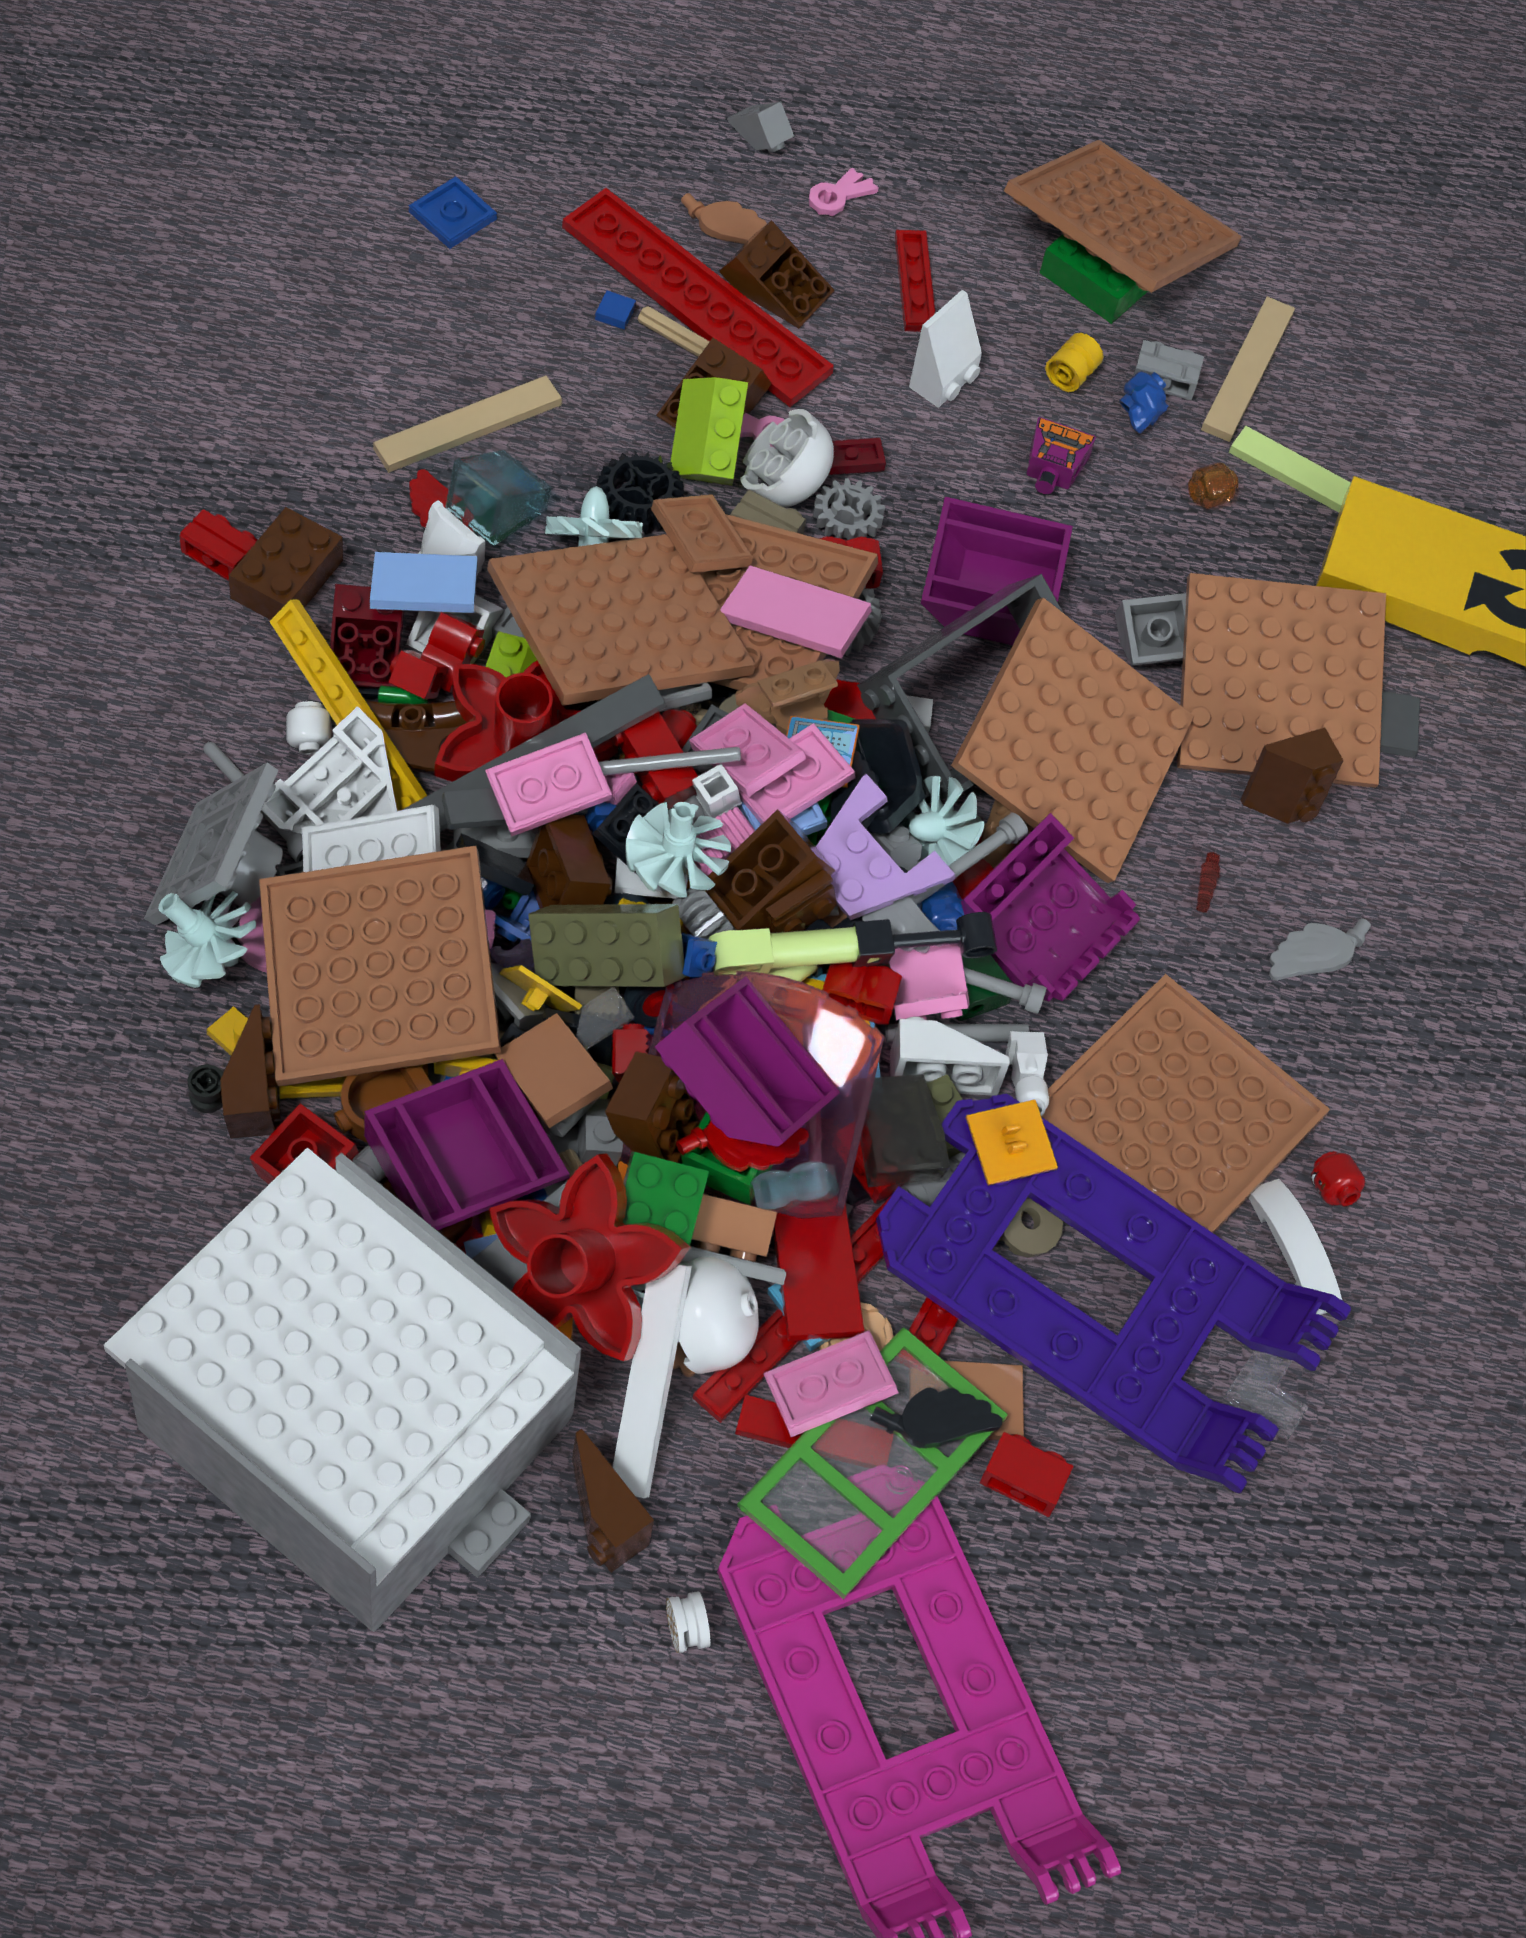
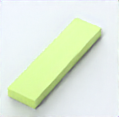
M1248 426L1244 427L1229 450V453L1329 508L1337 512L1340 511L1344 496L1351 482Z

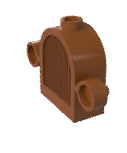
M421 1065L347 1076L341 1089V1110L333 1114L343 1133L349 1131L356 1138L367 1142L364 1137V1111L430 1087L432 1083Z

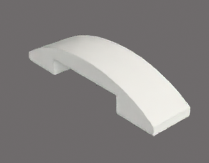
M1280 1179L1261 1184L1248 1198L1261 1223L1267 1222L1296 1280L1295 1285L1330 1293L1342 1300L1324 1247L1297 1199ZM1318 1309L1316 1314L1322 1315L1327 1312L1325 1310Z

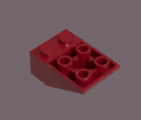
M335 584L330 648L356 687L380 688L381 685L396 687L389 683L392 674L390 673V665L394 657L400 654L404 610L370 609L371 587Z

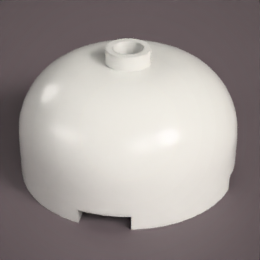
M804 409L789 411V418L778 425L771 422L748 449L743 459V463L747 467L745 475L740 477L742 485L747 490H751L782 507L793 506L806 500L820 488L832 467L834 446L829 432L808 411ZM758 476L769 486L765 485L764 483L759 484Z
M704 1256L686 1262L681 1261L680 1264L692 1266L678 1342H680L687 1356L684 1364L697 1374L730 1368L747 1356L757 1337L759 1313L758 1303L752 1286L746 1276H743L734 1265L724 1259Z

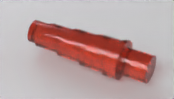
M1214 852L1207 853L1205 863L1201 865L1196 910L1203 913L1207 912L1210 907L1221 869L1218 866L1220 855Z

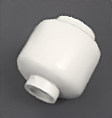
M313 701L299 702L295 705L294 709L288 712L286 716L287 742L290 746L299 749L300 754L314 755L332 738V717L323 708L321 703Z

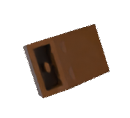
M772 220L756 232L719 270L725 279L748 299L798 329L835 291Z
M714 338L711 339L683 378L717 377L748 382L744 414H748L754 409L772 384L761 368ZM683 379L656 415L675 429Z
M260 1004L254 1005L220 1079L223 1116L231 1139L271 1135L275 1131V1122L281 1121L280 1101L277 1098L276 1087H273L278 1086L275 1079L270 1016L263 1017Z
M636 1051L605 1110L614 1134L631 1151L682 1164V1156L677 1148L676 1141L691 1134V1130L700 1124L693 1100L687 1092L685 1084L673 1069L664 1064L660 1056Z

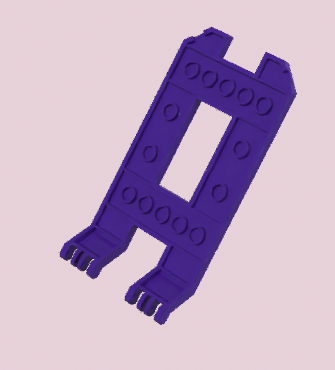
M1008 1094L994 1095L988 1099L974 1101L973 1099L957 1101L935 1134L966 1155L934 1202L929 1207L898 1186L876 1218L887 1270L1176 1469L1219 1482L1233 1492L1242 1493L1247 1484L1246 1478L1231 1468L1224 1466L1227 1459L1234 1461L1245 1471L1254 1472L1258 1466L1256 1459H1262L1266 1450L1262 1444L1242 1434L1245 1429H1249L1257 1433L1262 1439L1273 1441L1279 1431L1278 1427L1260 1414L1212 1401L1181 1378L1214 1325L1252 1350L1293 1360L1304 1368L1315 1371L1321 1361L1320 1356L1304 1345L1298 1344L1300 1339H1305L1320 1350H1328L1332 1343L1330 1338H1335L1339 1329L1332 1321L1316 1314L1318 1309L1325 1310L1335 1319L1342 1321L1346 1320L1351 1312V1307L1333 1294L1284 1282L1044 1118H1042L1058 1168L988 1186L965 1117L969 1114L1020 1102ZM1027 1197L1151 1281L1117 1335L992 1250Z

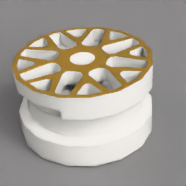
M700 1592L688 1593L687 1598L683 1599L673 1596L667 1597V1618L676 1652L683 1653L687 1650V1647L697 1646L699 1649L710 1647L708 1617Z

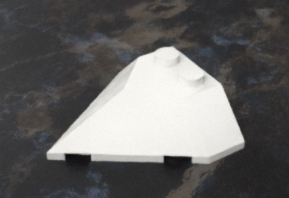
M358 706L332 730L333 737L285 782L279 779L275 783V791L270 799L264 803L261 811L279 829L302 834L303 827L397 811L383 732Z

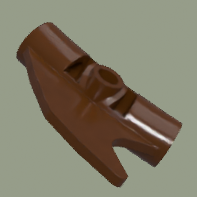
M366 701L408 767L435 772V761L441 745L450 733L467 723L458 712L455 701L428 704Z

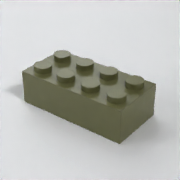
M678 904L549 905L528 914L535 974L553 986L665 987L686 977L683 975L684 954Z

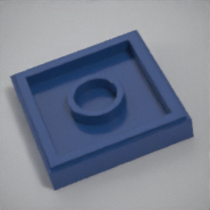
M456 176L409 205V213L449 249L497 220V212Z

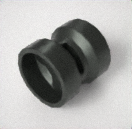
M210 1064L200 1065L189 1073L187 1081L190 1103L199 1112L214 1113L223 1107L220 1082L223 1072L218 1067Z

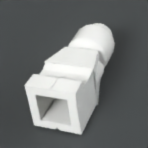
M722 764L692 780L697 792L696 798L702 805L705 816L716 818L724 812L727 813L729 810L741 806L742 802L738 787Z
M1010 1031L1006 1056L1009 1057V1064H1012L1011 1079L1015 1086L1016 1100L1021 1103L1035 1099L1042 1116L1049 1105L1048 1087L1043 1079L1048 1057L1044 1032Z

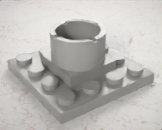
M265 763L196 803L146 912L145 920L158 925L169 919L159 911L158 907L161 900L170 893L177 894L191 909L204 900H210L217 893L227 897L232 891L236 892L238 896L233 902L240 907L245 902L252 904L261 896L259 879L274 877L277 872L275 866L280 865L283 855L280 846L255 831L263 817L260 811L264 803L270 799L275 791L276 785L273 782L279 771L269 763Z

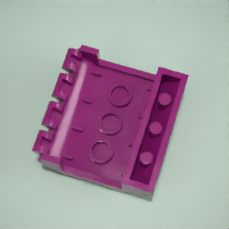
M1052 813L1048 814L961 901L964 915L975 912H987L992 915L997 951L991 954V956L1014 984L1022 987L1025 984L1032 986L1033 983L1047 987L1043 1000L1048 1002L1052 998L1063 1001L1078 986L1076 979L1082 981L1099 964L1100 960L1098 957L1103 959L1121 941L1120 935L1125 936L1140 921L1138 914L1133 911L1136 903L1123 890L1109 897L1064 849L1074 837Z

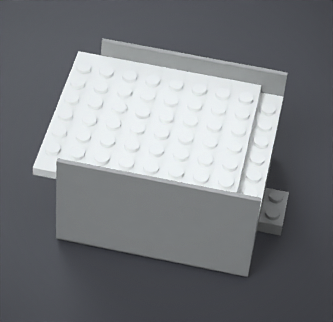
M306 1148L104 1344L105 1352L126 1369L138 1429L372 1632L376 1631L447 1554H450L478 1578L530 1522L531 1513L505 1491L570 1421L574 1411L581 1348L343 1153L336 1157L335 1171L309 1148Z

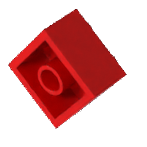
M300 1103L249 1159L257 1175L270 1184L306 1148H309L335 1171L336 1157L340 1153H343L352 1161L359 1154L355 1143Z

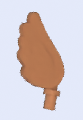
M690 193L685 194L681 199L683 205L688 209L690 217L699 220L700 229L705 234L720 240L745 244L767 224L765 220L758 217L754 210L744 209L738 202L723 201L704 206L701 201L697 202Z

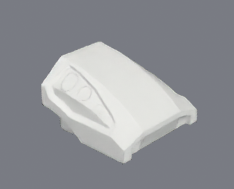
M437 500L432 504L428 512V522L423 534L421 551L418 554L478 556V575L485 561V540L481 536L478 537L443 506V503Z

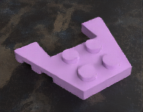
M867 774L861 778L816 846L819 852L835 869V872L830 876L833 878L831 884L835 889L837 905L850 920L894 904L893 901L912 894L916 896L926 892V889L941 883L945 885L956 879L955 873L935 851L907 873H904L865 829L861 822L888 802L887 796Z

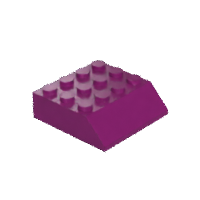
M945 497L920 604L946 627L1007 585L1042 574L1058 602L1073 526ZM1005 606L964 634L1013 645L1020 632V628L1008 607Z
M746 976L684 1021L654 1046L660 1053L664 1064L673 1069L685 1084V1088L690 1096L697 1099L707 1111L712 1123L729 1138L780 1146L840 1093Z
M503 1059L364 1111V1137L398 1199L436 1230L485 1212L491 1207L513 1201L568 1179L570 1176Z

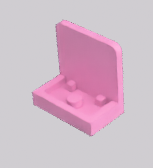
M958 944L942 945L939 947L930 946L926 953H920L914 949L911 951H904L901 948L895 949V954L890 960V968L902 975L894 1005L896 1020L909 1017H921L927 1020L926 1015L941 1013V1019L963 1015L962 1009H967L970 1002L961 948Z

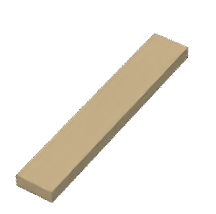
M1266 297L1202 425V431L1228 442L1231 441L1293 316L1294 307Z
M543 376L373 442V449L389 473L561 406L562 398L549 378Z

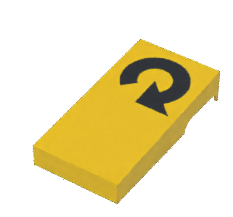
M1353 476L1344 496L1315 586L1386 593V622L1468 655L1475 651H1488L1526 667V536Z

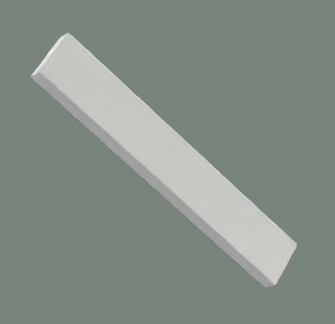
M680 1263L666 1276L646 1283L641 1310V1338L632 1359L613 1462V1469L632 1493L641 1498H647L650 1495L692 1266Z

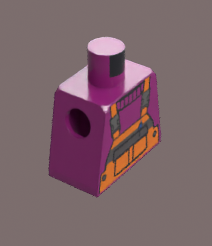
M1039 417L1032 438L1026 473L1028 476L1037 479L1035 483L1037 491L1043 494H1051L1055 486L1069 489L1089 460L1096 436Z

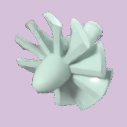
M597 486L591 488L585 495L580 518L546 516L545 534L579 536L578 547L608 543V539L614 538L642 539L643 523L609 519L607 497L603 490Z
M930 776L924 782L932 796L931 807L923 799L916 806L922 813L918 815L911 811L900 823L922 844L919 862L935 851L949 866L975 847L983 832L984 821L976 815L977 798L973 792L970 793L958 812L953 811L955 802L964 791L960 782L956 778L949 777L948 797L943 805L939 797L940 776Z
M667 802L660 803L644 817L638 815L630 827L625 845L628 868L630 872L636 871L644 885L653 892L660 886L677 897H687L684 878L687 871L691 889L710 890L715 886V883L696 866L694 861L705 863L719 876L727 870L729 860L707 856L701 850L714 848L731 852V844L724 835L708 840L696 838V836L722 827L723 823L713 817L699 816L693 824V817L699 806L687 802H678L674 805V808L668 810Z
M234 891L225 898L212 914L211 908L216 894L210 900L204 901L200 910L191 909L174 893L166 895L161 900L158 907L159 911L177 925L178 933L168 930L165 934L167 954L160 956V961L168 975L176 982L198 988L201 985L202 979L221 978L226 974L224 967H232L237 964L239 957L243 956L248 950L244 946L236 945L231 938L236 937L240 939L256 928V921L253 920L242 926L232 928L252 907L248 902H245L240 908L228 913L233 900L238 896Z

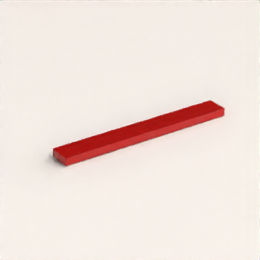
M891 1196L850 1236L857 1284L884 1258L876 1218ZM779 1308L758 1328L755 1343L747 1356L730 1368L716 1371L693 1394L692 1398L719 1423L744 1400L745 1394L749 1395L765 1379L763 1373L775 1369L801 1342L788 1341L785 1317Z

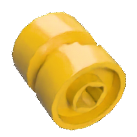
M1075 333L1046 362V374L1049 380L1063 391L1074 392L1084 383L1087 376L1092 374L1102 363L1104 358L1103 351L1094 338L1084 333Z

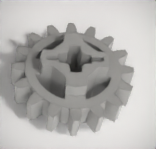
M845 478L844 485H840L834 480L832 481L831 489L823 486L821 495H816L813 517L817 518L816 526L817 528L826 527L825 536L834 534L836 538L840 539L847 538V540L856 537H867V534L875 537L877 528L882 527L885 505L880 504L882 497L881 495H872L874 489L872 486L866 489L862 488V481L860 480L856 485H851L849 478Z

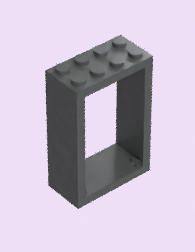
M1042 574L1007 585L857 685L862 693L863 703L868 709L872 710L876 719H901L907 723L921 771L922 788L926 803L931 802L932 798L924 782L927 777L940 776V800L947 799L949 777L956 778L964 791L973 786L974 783L956 769L952 768L949 770L897 678L1005 606L1008 607L1020 630L1035 601L1045 598L1063 613Z

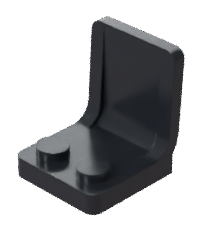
M853 719L850 724L860 725L855 751L863 755L864 760L871 765L872 771L879 776L878 787L887 796L888 801L879 808L877 815L866 830L869 833H889L925 798L922 788L921 771L907 723L901 719Z

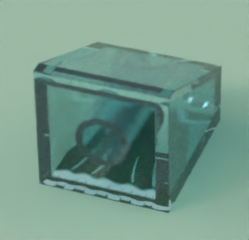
M504 450L462 457L454 461L445 508L494 547L547 510L552 487Z

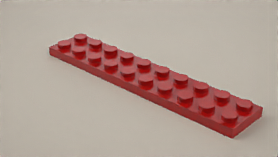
M603 189L563 218V229L696 334L708 341H711L712 338L718 340L761 368L772 383L768 390L789 407H792L833 374L834 365L609 189Z

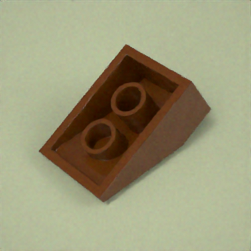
M580 1429L575 1433L572 1463L587 1542L589 1544L587 1550L597 1565L602 1566L605 1564L612 1573L649 1546L654 1519L584 1430Z

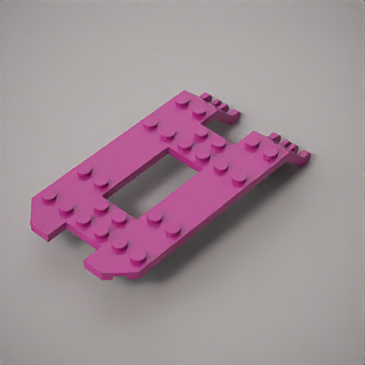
M883 1465L847 1478L892 1518L900 1512L925 1484L921 1481L916 1483L899 1476L897 1471ZM938 1496L935 1497L844 1600L748 1516L739 1519L717 1573L860 1914L877 1938H898L897 1935L905 1931L908 1932L911 1938H925L920 1925L925 1928L929 1938H945L935 1920L944 1915L950 1922L951 1931L955 1938H969L972 1936L970 1925L962 1907L935 1874L921 1838L991 1810L1011 1857L1035 1884L1045 1905L1055 1902L1059 1898L1057 1886L1052 1881L1049 1871L1057 1869L1060 1872L1064 1885L1071 1894L1081 1890L1072 1864L1077 1869L1086 1888L1096 1884V1875L1086 1859V1856L1092 1853L1098 1858L1105 1877L1112 1878L1121 1874V1866L1112 1846L1083 1815ZM776 1505L769 1507L782 1520ZM858 1509L859 1515L801 1536L842 1573L852 1565L882 1531ZM892 1589L955 1732L886 1760L824 1615Z

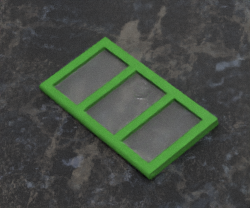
M902 1328L880 1351L896 1384L898 1394L805 1431L737 1503L738 1508L843 1600L995 1432L991 1431L972 1435L940 1447L917 1448L909 1444L900 1433L894 1431L891 1435L886 1432L887 1428L870 1421L875 1407L877 1406L893 1415L895 1412L902 1415L910 1399L921 1390L931 1387L941 1392L948 1388H954L960 1394H970L976 1400L989 1402L991 1413L999 1415L1002 1418V1423L1008 1416L1006 1412L905 1328Z

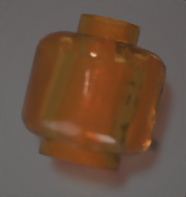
M1214 463L1196 469L1188 482L1191 499L1195 503H1199L1203 508H1213L1229 503L1233 500L1238 487L1236 473L1230 470L1224 463Z

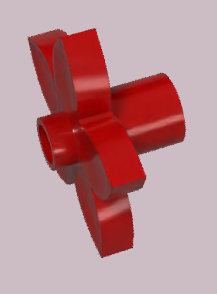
M538 661L533 662L523 673H516L507 678L489 667L477 664H453V698L458 712L467 723L450 733L441 745L435 761V776L453 782L580 711L569 709L571 704L562 706ZM611 739L593 747L598 762L607 761L618 753V746H615Z
M605 1153L597 1154L585 1162L569 1178L562 1192L560 1208L549 1202L535 1199L509 1201L491 1207L489 1211L494 1230L504 1248L513 1257L527 1264V1272L515 1283L511 1292L556 1328L564 1325L573 1317L580 1334L590 1345L605 1355L626 1361L634 1357L641 1338L642 1328L640 1304L631 1286L653 1282L666 1276L679 1265L691 1247L674 1232L660 1225L650 1223L625 1225L623 1223L627 1207L626 1188L619 1170L609 1155Z

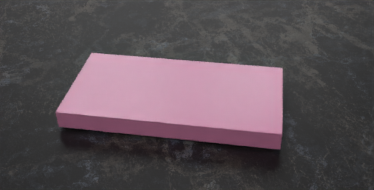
M753 566L748 567L720 609L732 624L839 658L843 657L872 611L871 603Z

